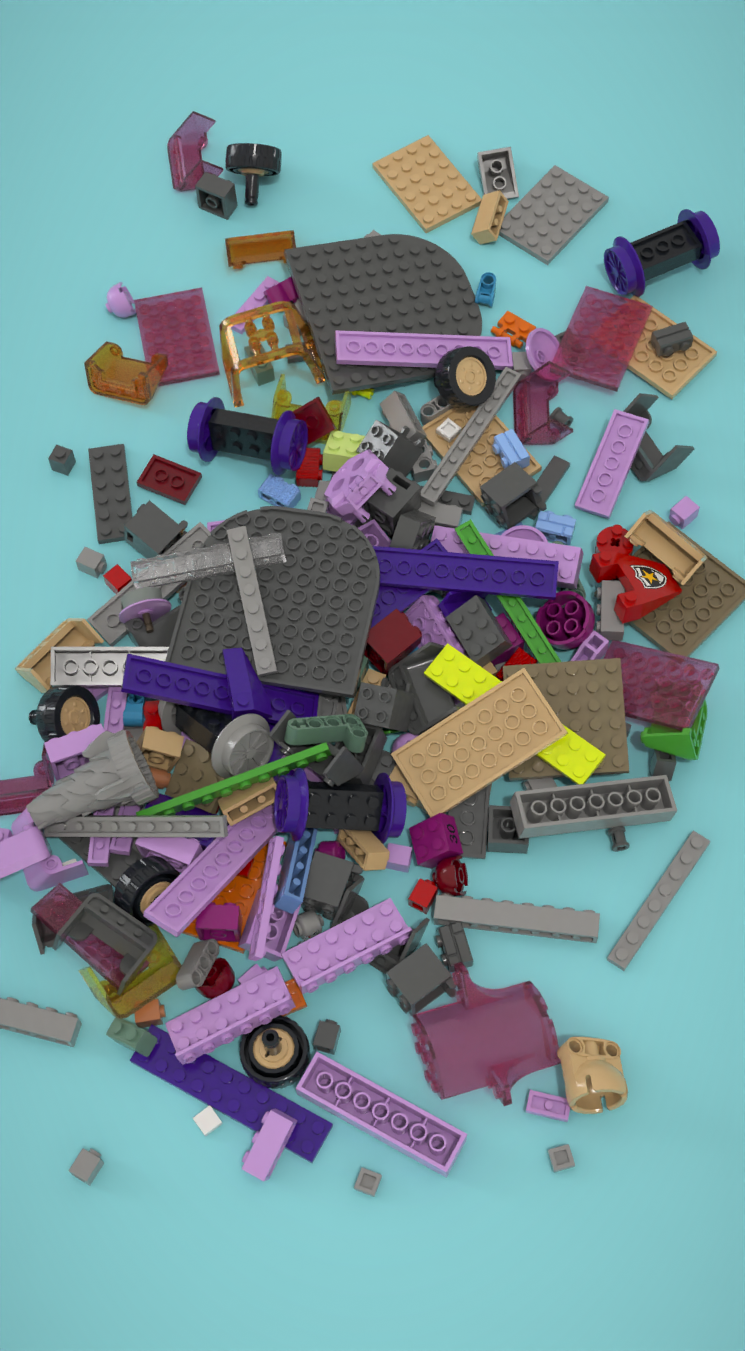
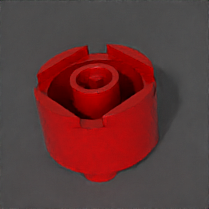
M618 524L603 529L597 536L595 554L611 550L632 556L634 545L629 541V538L624 537L628 530Z

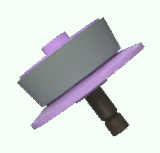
M138 588L128 592L121 598V604L124 609L119 614V620L122 623H126L131 619L139 618L144 622L146 632L152 633L154 632L152 621L168 613L171 610V603L162 599V592L159 588Z

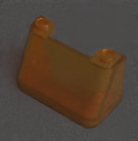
M106 341L84 362L89 389L97 395L139 405H147L152 400L168 366L167 355L155 353L151 357V363L123 357V352L119 345Z

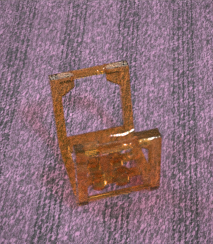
M289 301L271 303L231 315L220 323L221 357L234 407L244 405L239 374L243 370L288 356H302L311 370L316 383L319 384L326 381L309 326L295 304ZM284 311L293 345L278 348L279 339L274 332L275 325L270 314ZM263 317V329L257 331L252 320ZM245 322V332L249 337V347L253 351L254 356L240 360L232 326ZM297 325H298V327H299V329H300V331H301V334H302V337H303V340H304V343H305L306 347H305V346H302V342H301V339H300V335H299V331H298ZM266 340L272 351L261 354L260 341Z

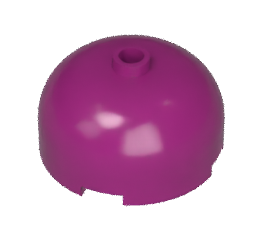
M560 591L556 593L555 600H548L543 607L540 606L536 616V623L551 646L557 649L569 650L579 647L591 635L595 625V615L591 605L581 595L573 591Z

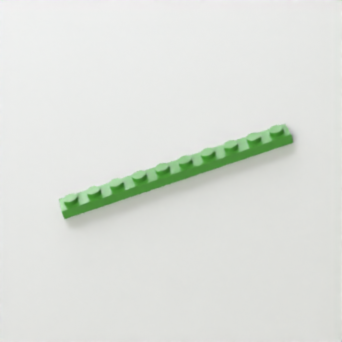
M471 519L455 528L457 536L469 554L494 556ZM495 595L538 664L561 662L521 597Z
M327 742L138 811L136 815H176V812L181 810L189 811L200 803L208 804L219 796L227 797L233 791L248 789L257 782H267L273 776L286 775L290 770L305 768L314 761H324L331 755Z

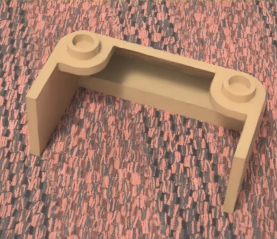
M652 510L644 512L624 536L627 539L629 538V541L636 547L638 545L644 546L672 569L674 573L672 577L682 585L693 576L708 558L700 549Z
M68 618L25 657L15 670L41 693H46L50 688H53L50 685L51 647H95V643L102 644L104 640L84 618Z

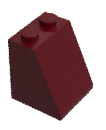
M396 608L370 629L364 656L368 658L380 673L388 676L390 668L407 657L421 643L422 633L417 626H413L409 622L405 613H400Z

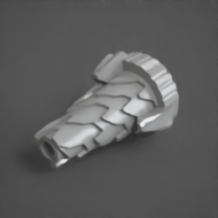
M121 730L116 733L105 731L82 752L83 757L89 758L90 762L73 769L74 773L56 781L54 786L33 799L31 803L26 805V808L38 829L42 830L54 823L65 822L81 814L84 817L99 809L105 810L112 806H133L137 804L141 806L158 798L159 792L151 769L128 730Z

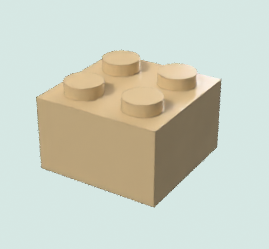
M146 726L137 740V744L149 767L171 772L180 759L184 736L176 732L160 730L158 727Z

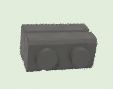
M686 322L653 331L651 335V344L655 348L658 357L663 355L670 356L679 350L686 351L692 346L693 335Z
M462 922L440 927L435 938L438 948L442 947L444 952L441 955L443 965L445 967L448 966L449 972L473 966V958Z

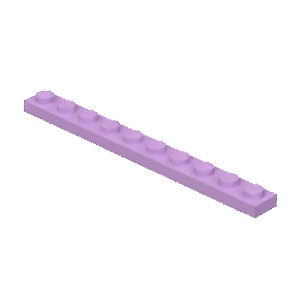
M122 687L108 688L104 732L116 733L125 728L123 712L126 707L128 693L121 692ZM115 806L105 810H96L93 812V815H115ZM90 837L88 866L109 867V848L112 837Z

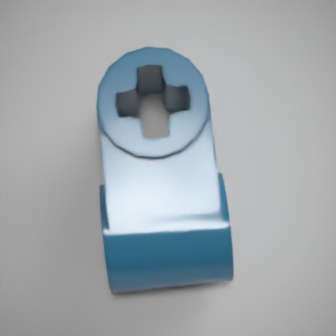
M486 272L481 276L475 303L487 304L489 307L493 306L496 291V276L493 273Z
M134 694L128 696L123 712V724L125 727H143L146 720L143 712L145 697Z

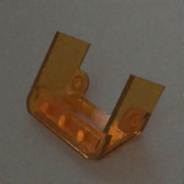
M294 230L225 238L229 267L233 266V269L243 268L244 264L283 260L284 263H287L284 250L296 248Z

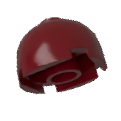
M455 855L444 858L436 866L432 878L442 893L451 896H464L467 891H463L464 885L468 886V874L465 863H461L459 860L463 859L462 856Z
M217 958L203 985L195 988L203 997L214 999L231 990L234 986L235 973L226 959Z

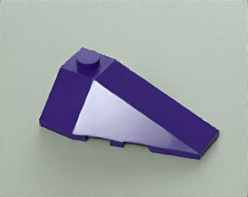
M242 648L222 649L232 720L245 714H258L263 718H272L270 698Z

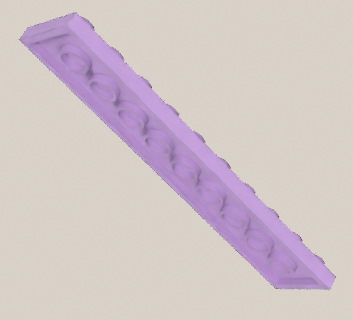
M335 331L336 364L437 368L438 362L448 351L459 347L472 346L481 349L489 356L495 370H504L505 367L513 369L510 337Z
M274 803L233 826L229 824L227 826L228 836L217 837L144 911V917L175 937H178L270 839L276 835L278 831L274 820Z

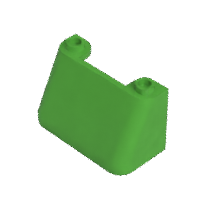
M701 682L655 684L653 692L650 693L651 704L655 706L651 728L645 727L644 731L641 732V742L646 747L687 760H698L707 720V704Z

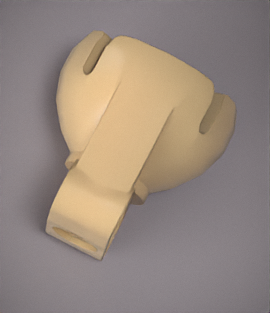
M571 1037L558 1048L557 1055L561 1060L566 1099L573 1111L582 1114L602 1113V1097H605L606 1107L609 1111L620 1107L626 1102L628 1089L620 1059L621 1049L617 1043L599 1038Z

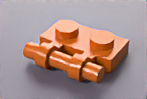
M507 311L498 321L497 326L500 328L493 326L491 332L495 334V337H510L511 346H516L520 349L523 346V342L520 340L526 342L528 334L536 329V326Z

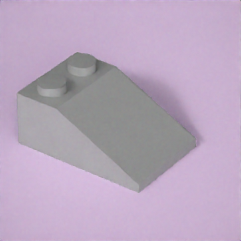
M511 147L478 152L477 162L483 193L488 194L500 190L507 199L518 198L519 193Z

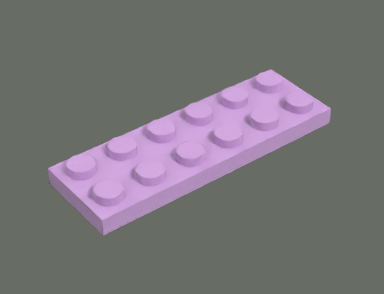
M614 409L574 505L576 509L610 519L648 427L649 419Z

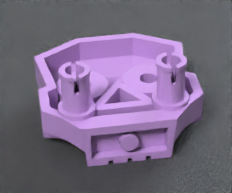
M368 449L348 459L333 475L324 493V497L328 499L329 503L342 516L352 513L361 523H364L366 520L362 515L369 519L370 514L361 506L379 488L387 496H390L393 493L388 488L395 492L396 486L386 478L389 468Z

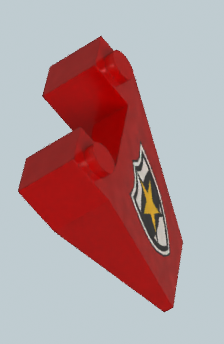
M611 550L592 555L589 571L595 581L600 583L602 580L618 578L627 591L617 595L614 611L622 624L641 619L682 593V589L663 563Z

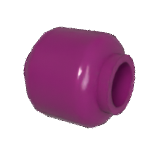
M322 841L318 848L315 849V851L345 860V848L339 841Z

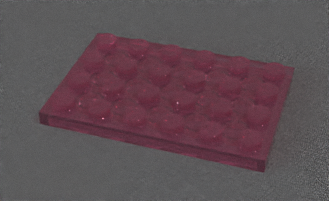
M586 286L551 363L550 371L617 392L653 306Z
M202 287L134 300L151 388L220 375Z
M616 640L612 641L603 658H621L626 717L681 731L683 728L692 727L720 669L716 663Z

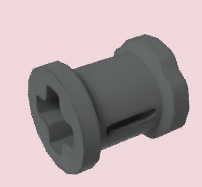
M557 407L549 417L551 421H555L560 426L562 431L569 428L573 422V418L571 416L568 417L562 412L560 407Z
M617 826L608 830V835L611 836L613 843L612 851L614 852L626 850L630 846L626 841L624 826Z

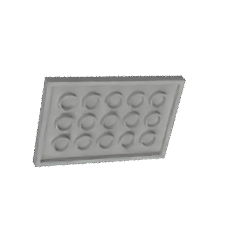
M554 165L505 215L499 236L548 265L608 203L609 197Z

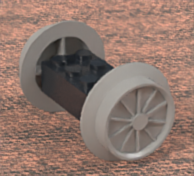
M163 700L159 701L158 712L163 730L166 732H176L181 735V732H184L212 754L211 762L213 769L221 777L230 778L268 763L273 752L274 740L268 735L270 727L262 716L258 714H245L232 720L231 714Z

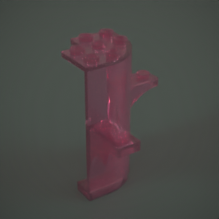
M462 962L454 964L455 972L452 973L455 985L458 987V991L455 992L458 1002L412 1015L414 1023L411 1024L413 1035L417 1038V1042H414L415 1050L418 1055L421 1054L423 1064H426L427 1070H424L427 1083L431 1084L433 1093H437L441 1100L488 1086L489 1089H493L495 1098L499 1099L504 1106L512 1104L510 1091L518 1080L535 1071L561 1064V1060L557 1055V1050L559 1049L553 1021L549 1019L547 1014L548 1007L542 995L531 981L502 989L484 988L471 980L469 972Z

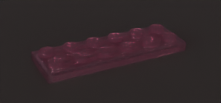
M59 883L31 908L30 912L57 935L82 902ZM90 934L84 941H75L67 936L64 942L118 990L122 979L125 977L119 969L120 962L124 956L93 934ZM147 960L132 982L149 966L150 963Z

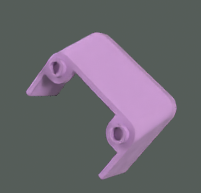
M27 808L12 823L13 836L23 831V826L34 823ZM51 855L23 869L29 888L37 892L89 875L82 860L63 866L60 858L56 855Z
M32 822L23 826V831L0 841V879L51 856L52 850L43 829L39 830L36 824L34 825Z

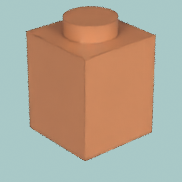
M159 999L133 1003L135 1022L139 1028L150 1027L151 1024L154 1026L163 1024V1017H166L165 1006L161 1005Z

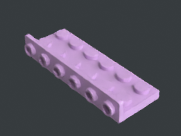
M422 595L405 612L409 622L413 626H417L422 633L421 643L418 645V648H421L428 642L444 646L448 643L471 659L438 606L440 601L435 596ZM452 696L455 705L461 702L457 698Z
M389 898L281 953V956L302 994L312 993L320 985L332 983L339 975L351 973L357 966L373 961L374 957L389 953L393 947L399 944L405 945L409 940L412 929L406 925L393 901Z
M276 966L168 1021L165 1025L176 1050V1058L184 1065L185 1063L195 1061L197 1057L203 1054L213 1052L215 1048L223 1044L231 1043L234 1038L242 1034H248L260 1025L268 1024L279 1015L289 1013L296 1006L280 969Z

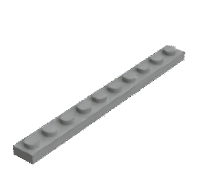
M505 367L496 380L495 388L490 398L479 405L422 488V501L435 506L521 379V373Z
M79 815L68 821L54 823L44 828L45 837H227L228 828L226 815H86L84 817Z

